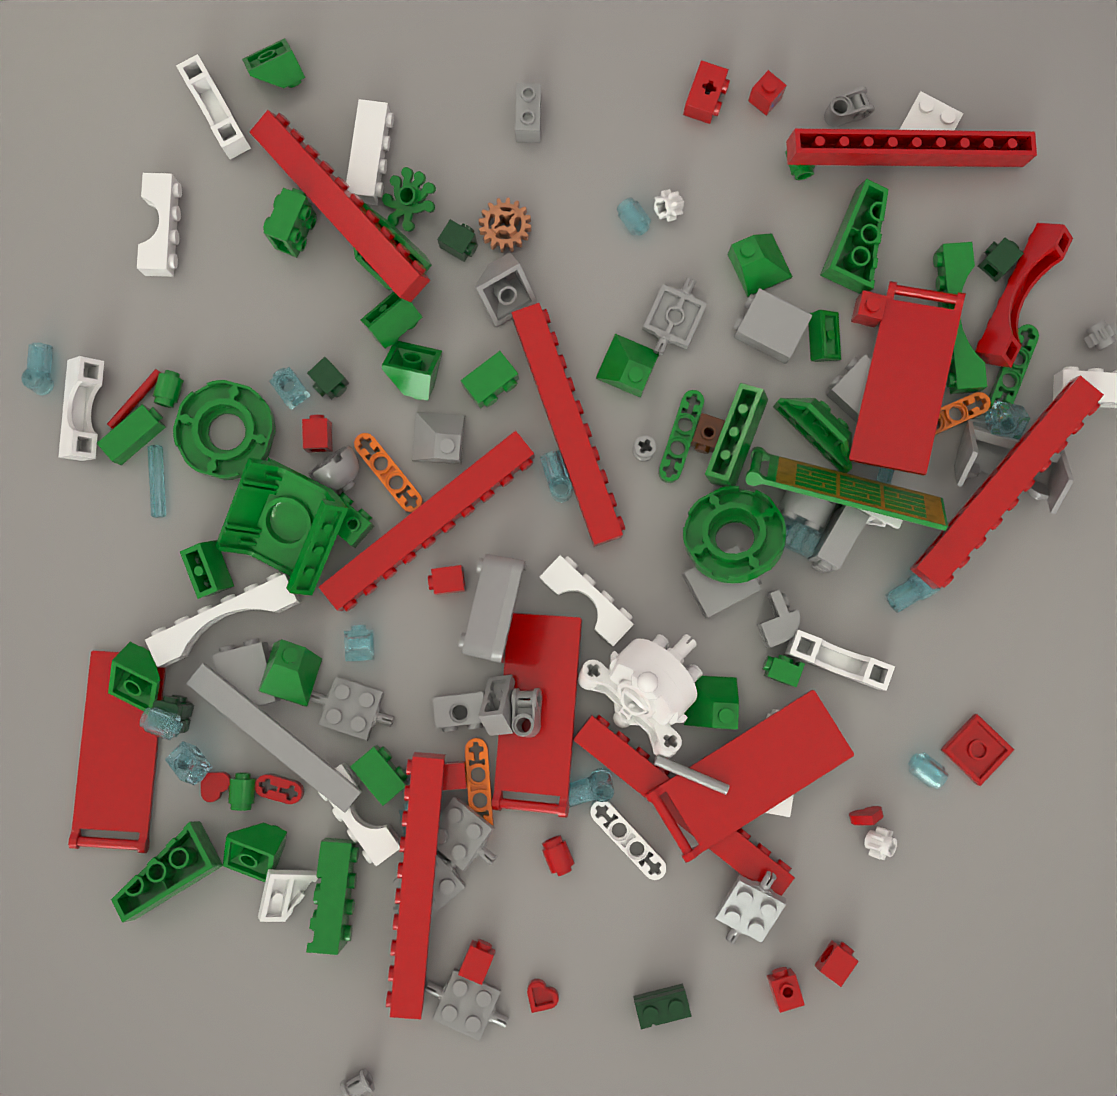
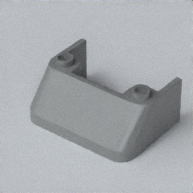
M969 419L964 428L954 464L957 486L962 487L965 479L977 477L980 471L991 474L1025 433L982 420ZM1064 449L1058 454L1054 453L1050 458L1052 461L1051 465L1044 472L1037 473L1033 478L1036 482L1028 490L1032 498L1047 500L1050 513L1055 515L1074 482Z
M485 554L484 559L479 558L476 573H480L469 624L467 632L461 634L459 648H463L462 654L499 663L505 662L503 656L523 570L526 571L527 568L525 561Z

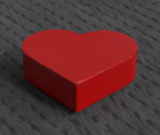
M227 772L201 773V796L203 800L215 802L220 799L222 792L229 789V780L232 778Z
M871 806L849 813L850 821L853 825H875L884 817L882 807Z
M541 979L531 980L528 984L527 994L531 1013L552 1009L557 1005L559 994L555 988L546 986V983Z

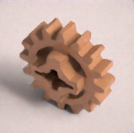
M497 198V205L494 206L489 202V211H481L484 218L479 219V225L482 226L479 228L480 235H485L483 237L485 244L491 241V249L494 250L497 246H500V251L503 253L505 247H509V250L513 252L514 245L522 247V239L528 241L529 235L526 232H531L532 230L531 225L528 224L531 222V216L526 215V207L519 209L518 200L514 204H510V198H507L505 203H502L500 198ZM493 218L494 224L491 225V229H489V223ZM521 221V229L519 232H517L516 226H518L519 222Z

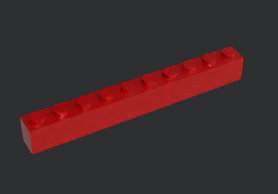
M267 110L250 130V134L400 298L412 302L430 282V279L424 274L426 272L425 267L417 260L412 261L409 257L410 251L401 243L397 244L393 240L395 235L387 227H381L378 224L380 219L371 210H365L363 207L364 201L355 193L351 194L347 190L349 185L340 177L336 178L332 174L335 170L324 160L321 162L318 159L320 154L311 145L308 144L306 146L303 142L304 136L296 129H291L288 126L290 121L281 113L276 115Z
M795 128L786 141L788 165L1024 167L1037 156L1035 131Z
M536 303L513 311L511 313L515 328L593 546L595 547L621 538L625 525L622 517H617L614 507L617 506L613 493L607 492L605 484L609 483L605 470H600L597 461L600 460V456L596 446L591 447L588 438L592 437L588 423L583 424L580 417L584 412L580 401L574 400L572 392L575 391L572 378H566L564 369L567 368L564 356L557 353L556 346H559L556 334L549 331L547 324L551 323L547 309L542 310L540 303Z
M1081 375L1070 380L948 523L947 530H942L910 570L932 589L945 588L954 578L953 572L957 568L961 569L971 558L968 556L974 548H980L986 541L985 535L990 529H996L1003 521L1001 516L1004 512L1012 510L1019 502L1017 497L1021 492L1028 491L1034 485L1036 480L1033 478L1037 473L1044 472L1051 465L1052 461L1050 458L1054 453H1060L1067 446L1068 442L1066 439L1071 434H1076L1083 427L1084 423L1082 420L1087 415H1092L1100 407L1101 404L1098 402L1104 394Z
M515 430L322 583L319 589L337 611L345 610L347 612L358 604L356 599L363 594L368 596L378 587L376 584L383 578L388 580L397 573L395 568L400 564L404 563L406 565L417 557L415 553L422 547L427 549L436 542L435 537L442 531L444 534L449 532L456 526L455 521L458 518L469 516L475 511L474 506L481 500L483 503L494 496V490L500 485L505 487L514 479L513 475L520 469L522 472L527 470L534 463L532 461L535 458L534 452Z
M591 715L573 737L577 744L642 796L670 779L668 776L670 771L651 763L648 760L650 755L639 746L636 750L628 744L630 739L619 730L616 734L608 728L610 723L600 715L596 718ZM664 792L660 797L677 824L692 835L667 792ZM742 828L708 848L738 873L751 881L761 882L766 872L771 871V874L774 873L777 878L770 888L781 896L795 879L789 873L792 869L780 858L775 862L769 857L771 851L760 842L755 846L749 841L751 835Z
M414 752L412 759L407 761L406 775H411L410 785H405L404 801L409 802L408 811H403L402 826L406 827V836H401L399 852L404 853L403 862H399L397 878H402L401 888L396 889L395 904L400 905L399 914H394L393 930H397V939H392L390 956H395L394 965H390L388 981L393 982L392 991L387 992L386 1007H390V1017L419 1020L422 1018L446 754Z

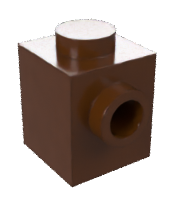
M701 413L691 442V446L695 447L694 450L703 454L713 453L725 420Z

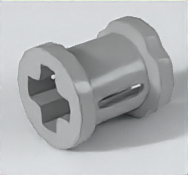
M647 435L638 437L633 447L635 458L640 461L650 460L656 450L655 440ZM648 444L649 451L646 450L644 453H641L640 446Z
M362 1069L359 1075L348 1081H341L340 1084L343 1096H360L367 1091L371 1093L375 1090L373 1079L366 1069Z

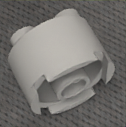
M786 490L778 507L782 509L780 513L791 520H795L798 517L804 520L803 526L819 531L820 528H825L837 503Z

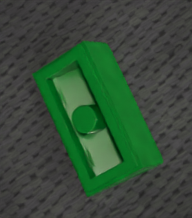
M818 310L810 313L812 317L808 324L811 361H840L839 312Z

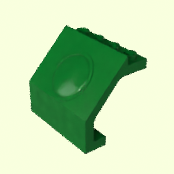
M269 457L267 461L248 458L215 546L218 551L246 554L290 576L286 587L289 593L312 596L346 516L348 507L334 490Z

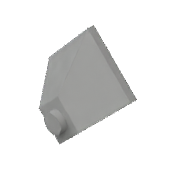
M511 253L490 263L475 285L495 327L512 318L511 312L538 303L520 263Z
M416 412L412 461L461 465L465 415Z

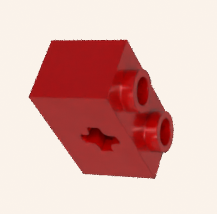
M701 60L685 104L684 116L708 124L711 123L713 116L718 117L723 103L719 101L720 95H726L730 80L726 79L729 69Z

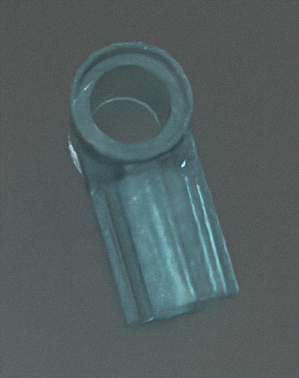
M43 343L29 344L27 369L21 377L24 386L41 396L49 394L54 386L53 380L50 377L53 347ZM41 378L40 382L35 385V381Z
M560 450L540 456L552 498L557 502L568 501L573 493L572 483L569 480ZM559 484H564L568 487V491L565 494L559 495L554 491L555 487Z
M913 574L907 579V582L885 595L890 606L898 613L915 602L934 595L940 588L932 589L916 574Z
M599 768L594 770L590 777L570 783L569 807L592 800L598 802L609 801L614 795L611 772L607 769Z

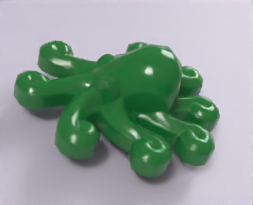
M404 167L401 171L404 177L403 186L401 177L393 175L390 178V184L394 186L396 200H394L391 194L385 193L382 197V202L386 206L396 209L395 212L388 216L387 220L394 226H397L399 218L404 216L402 227L405 231L411 232L415 229V224L412 222L414 213L434 212V202L426 200L428 194H434L436 187L433 183H425L426 176L423 172L417 171L414 174L412 169Z

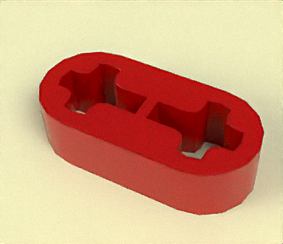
M265 774L260 776L255 782L257 794L267 799L285 804H294L299 802L304 796L303 785L293 779L275 774ZM270 779V784L277 786V790L269 789L266 792L262 782ZM293 785L295 786L294 791L298 792V795L290 799L289 793L283 792L282 788L289 789Z

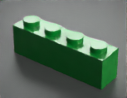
M743 383L739 384L705 472L706 477L712 484L722 487L736 486L768 402L764 389Z

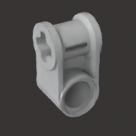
M858 87L848 93L834 97L824 114L826 123L832 127H839L840 125L861 120L871 115L875 108L869 103L866 87ZM834 109L840 110L842 114L837 113Z
M514 688L511 696L512 729L518 736L534 737L541 729V689L535 688L534 691H520L519 688ZM529 719L531 728L529 731L524 732L522 724L524 720Z

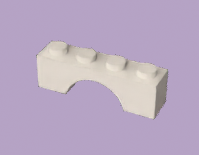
M197 54L176 65L228 158L231 160L251 149L199 55Z
M143 173L141 197L149 206L156 208L159 214V225L155 234L149 240L138 244L137 269L145 276L174 277V269L178 267V257L175 251L176 245L179 244L177 221L181 219V211L178 206V200L182 196V186L173 174Z
M83 356L67 360L59 458L78 461L96 459L98 434L92 427L91 410L95 395L102 386L104 361Z
M560 555L539 578L557 595L573 591L589 597L597 610V623L594 630L613 647L634 625L630 621L633 618L632 615L623 607L618 610L612 604L614 599L605 590L600 593L594 587L596 582L588 574L585 573L582 576L576 570L578 565L567 556L564 559Z
M796 630L795 635L789 640L784 653L877 690L887 691L895 666L837 647L822 638L801 630Z
M346 762L335 768L358 787L360 781ZM318 792L325 801L328 800L325 796ZM330 801L334 807L332 809L333 814L340 822H345L349 828L347 830L348 835L355 843L357 841L364 849L362 854L370 864L373 862L375 866H378L400 849L401 839L390 824L379 826L369 824L358 815L354 803L344 813Z

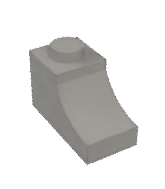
M512 675L488 678L478 717L490 736L513 734L514 732L512 729L511 696L515 680Z

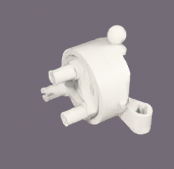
M658 634L653 641L646 639L633 640L620 654L614 651L610 655L611 664L609 670L598 660H588L585 662L578 674V683L586 690L606 694L614 702L615 713L613 720L616 726L626 728L630 725H639L648 733L654 754L667 759L672 758L680 749L682 740L680 735L670 725L684 723L688 718L684 713L696 701L697 689L695 682L703 675L701 669L694 664L689 665L687 669L682 665L684 658L697 646L696 641L692 639L687 644L691 636L685 634L673 648H668L669 642L667 638ZM667 742L670 746L666 747L664 744Z

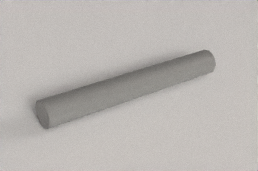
M657 755L654 765L725 795L729 790L730 785L662 756Z

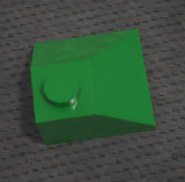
M285 38L242 59L251 77L281 88L296 87L305 78Z
M773 234L752 235L731 244L727 255L747 297L751 294H757L759 288L766 290L793 277Z
M615 334L596 379L641 398L659 357V352L656 354L653 352V349Z
M397 341L391 346L382 363V370L403 395L417 400H429L435 386L442 350Z
M281 639L275 642L258 691L307 707L322 658L306 647Z
M129 642L112 660L108 693L152 715L153 702L157 700L160 685L156 663L150 651Z
M701 676L695 682L697 689L696 701L684 713L688 717L684 721V725L738 729L739 696L737 678Z
M263 822L228 833L225 841L223 866L266 882L268 869L276 870L285 847L287 831L282 830L276 825H269Z

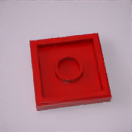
M974 714L941 749L978 786H981L1015 750L978 714Z

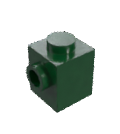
M450 219L437 239L439 247L465 262L468 256H473L478 247L475 231L464 223L460 225Z
M1005 237L998 244L994 241L985 250L984 253L987 256L978 267L997 282L1024 253L1015 242Z
M326 357L321 359L307 372L315 382L312 387L322 397L327 394L332 400L334 397L341 396L347 390L346 386L349 382Z

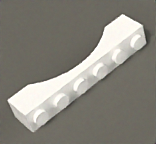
M280 572L267 577L268 582L262 585H258V583L252 584L243 589L245 593L235 596V594L226 596L220 600L221 604L212 607V605L205 606L197 611L198 615L189 618V616L182 617L174 622L175 626L168 629L162 627L151 632L152 636L145 639L156 666L165 668L188 657L199 637L210 626L224 617L249 610H267L281 613L302 603L298 594L289 593L286 589L290 576L286 574L281 575Z

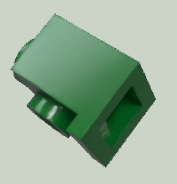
M779 654L778 658L768 655L762 669L765 670V677L791 687H797L805 663L796 662L794 665L792 664L793 659Z

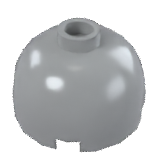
M350 445L325 458L321 467L317 464L308 473L311 479L334 491L341 489L345 492L355 485L353 480L359 473V460Z

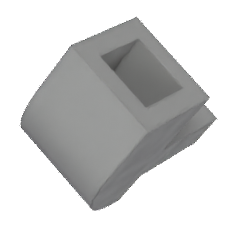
M780 589L766 594L775 618L757 624L766 648L776 646L791 639L800 625L799 609L791 612L788 611L787 608L790 607L789 600L785 593L781 594Z

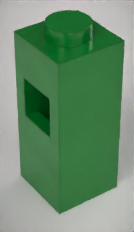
M142 404L96 444L112 462L123 465L166 428L161 422L163 416L154 407L150 409Z

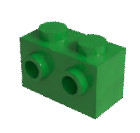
M393 291L360 321L376 341L386 349L388 346L395 344L399 337L407 330L414 328L423 317L412 302L400 298Z
M498 351L460 381L464 389L481 409L483 406L489 407L498 400L497 396L504 390L509 392L518 384L516 381L519 380V375L502 352Z
M342 492L338 496L348 507V511L338 535L349 545L356 548L374 528V525L370 522L373 517L362 508L359 511L353 508L351 504L354 501Z
M217 540L198 543L180 551L197 599L215 595L234 587L222 552L218 551L215 546Z
M376 745L350 767L380 804L384 806L402 791L405 785L410 783L406 780L409 776L406 775L405 770L401 766L396 768L391 762L393 757L384 746L380 748Z

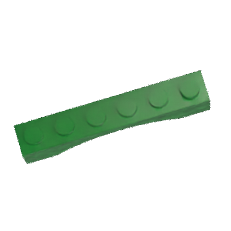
M972 242L945 243L934 253L933 264L935 268L937 267L938 272L936 278L937 291L951 294L962 293L966 279L975 266ZM939 302L938 307L954 310L955 304ZM961 317L946 386L950 389V394L976 393L988 387L985 362L976 354L968 342L962 327Z

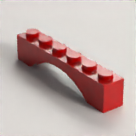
M1037 223L1030 234L1028 243L1023 251L1024 254L1018 259L1017 266L1008 279L1004 293L999 298L997 307L987 323V328L977 343L975 352L985 364L1012 367L1021 349L1018 322L1023 303L1037 281L1048 270L1064 259L1073 240L1072 235L1064 224Z

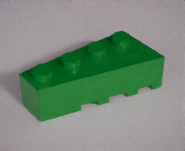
M866 179L856 188L820 276L858 294H861L863 290L870 292L874 289V273L878 264L877 253L882 238L881 227L885 217L889 189L869 179Z
M189 822L175 838H172L166 844V847L156 857H153L147 863V866L138 875H135L111 899L122 923L138 919L223 866L201 822Z
M325 838L321 841L316 874L317 878H321V883L316 884L313 897L314 904L318 906L313 912L309 929L314 931L313 941L307 943L306 953L338 955L347 944V941H351L352 925H349V915H353L355 900L351 899V891L355 889L357 882V873H353L354 863H357L359 858V847H355L356 843L351 839Z

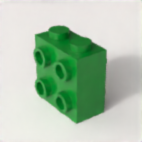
M283 187L281 193L274 199V209L271 216L267 217L264 222L263 233L276 250L297 258L300 251L303 252L306 247V237L309 230L314 228L317 217L304 192L292 188L291 191Z

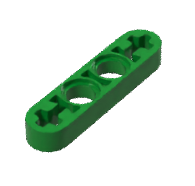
M1026 324L1018 328L1021 344L1024 340V336L1021 334L1024 332H1028V337L1031 338L1024 343L1019 351V354L1023 357V363L1021 365L1013 363L1011 368L1000 367L989 395L991 404L988 410L993 415L1005 414L1011 410L1039 339V332L1033 325ZM1004 375L1013 377L1015 381L1013 387H1006L1003 384ZM1003 393H1010L1006 394L1002 399V404L1005 406L1000 409L997 408L998 403L995 401L1000 399Z
M697 390L687 391L681 400L658 472L661 480L666 483L675 482L681 475L704 405V397ZM692 396L696 397V402L699 405L693 407L692 413H681L682 410L685 412L688 410L689 402L686 399H691ZM684 418L692 423L691 430L686 432L680 430L678 422ZM673 442H681L684 445V452L682 454L676 455L671 451L670 447ZM667 456L674 460H681V463L675 462L673 470L677 474H672L671 477H667V472L663 471V468H668L671 459H666Z

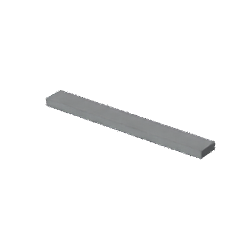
M205 663L201 664L186 683L344 813L347 812L362 793V790Z

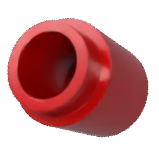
M558 835L542 843L544 848L542 852L551 874L557 873L558 876H562L572 871L571 866L575 862L566 840H562L561 835Z

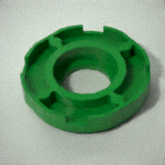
M227 380L211 381L199 390L190 392L181 402L173 426L175 445L178 447L186 464L201 474L223 480L241 478L248 458L266 460L276 433L274 416L267 402L249 386ZM224 414L238 416L245 426V437L242 443L230 450L217 448L211 442L209 436L213 421Z
M739 486L721 487L698 499L688 512L689 516L685 527H683L685 550L697 570L713 580L724 583L748 582L771 570L783 554L786 544L784 517L772 499L759 490L752 492L740 489ZM732 522L742 523L752 530L754 542L747 551L737 554L725 553L716 543V535L719 529Z

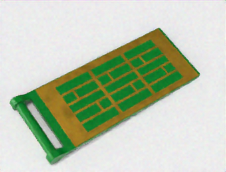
M758 446L754 447L751 451V466L745 478L748 485L757 486L765 484L924 526L947 530L948 522L944 501L941 497L772 455ZM763 461H769L767 477L760 473Z

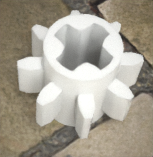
M670 189L661 191L660 196L655 197L654 210L660 220L667 218L668 222L676 220L677 215L683 214L684 201L678 191L671 193Z
M878 826L876 831L870 830L864 842L865 848L870 849L868 855L879 860H885L886 856L892 857L897 848V839L892 837L893 831Z

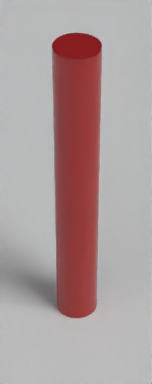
M155 369L107 423L110 428L114 429L154 387L158 375L161 373L160 371Z

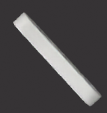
M605 799L594 801L590 808L593 820L649 879L658 880L662 878L666 873V864L660 855L610 802ZM598 805L601 807L606 805L608 807L606 812L611 818L613 814L617 816L610 821L607 827L604 825V823L608 822L603 815L599 817L595 815L597 813L596 806ZM623 823L627 829L625 835L622 837L615 836L612 833L614 824ZM636 841L644 845L643 853L638 856L631 854L629 850L630 845ZM649 851L652 853V855L648 856L654 864L657 862L661 863L658 866L660 869L658 873L655 871L648 872L650 866L645 860L643 864L639 863L648 855Z

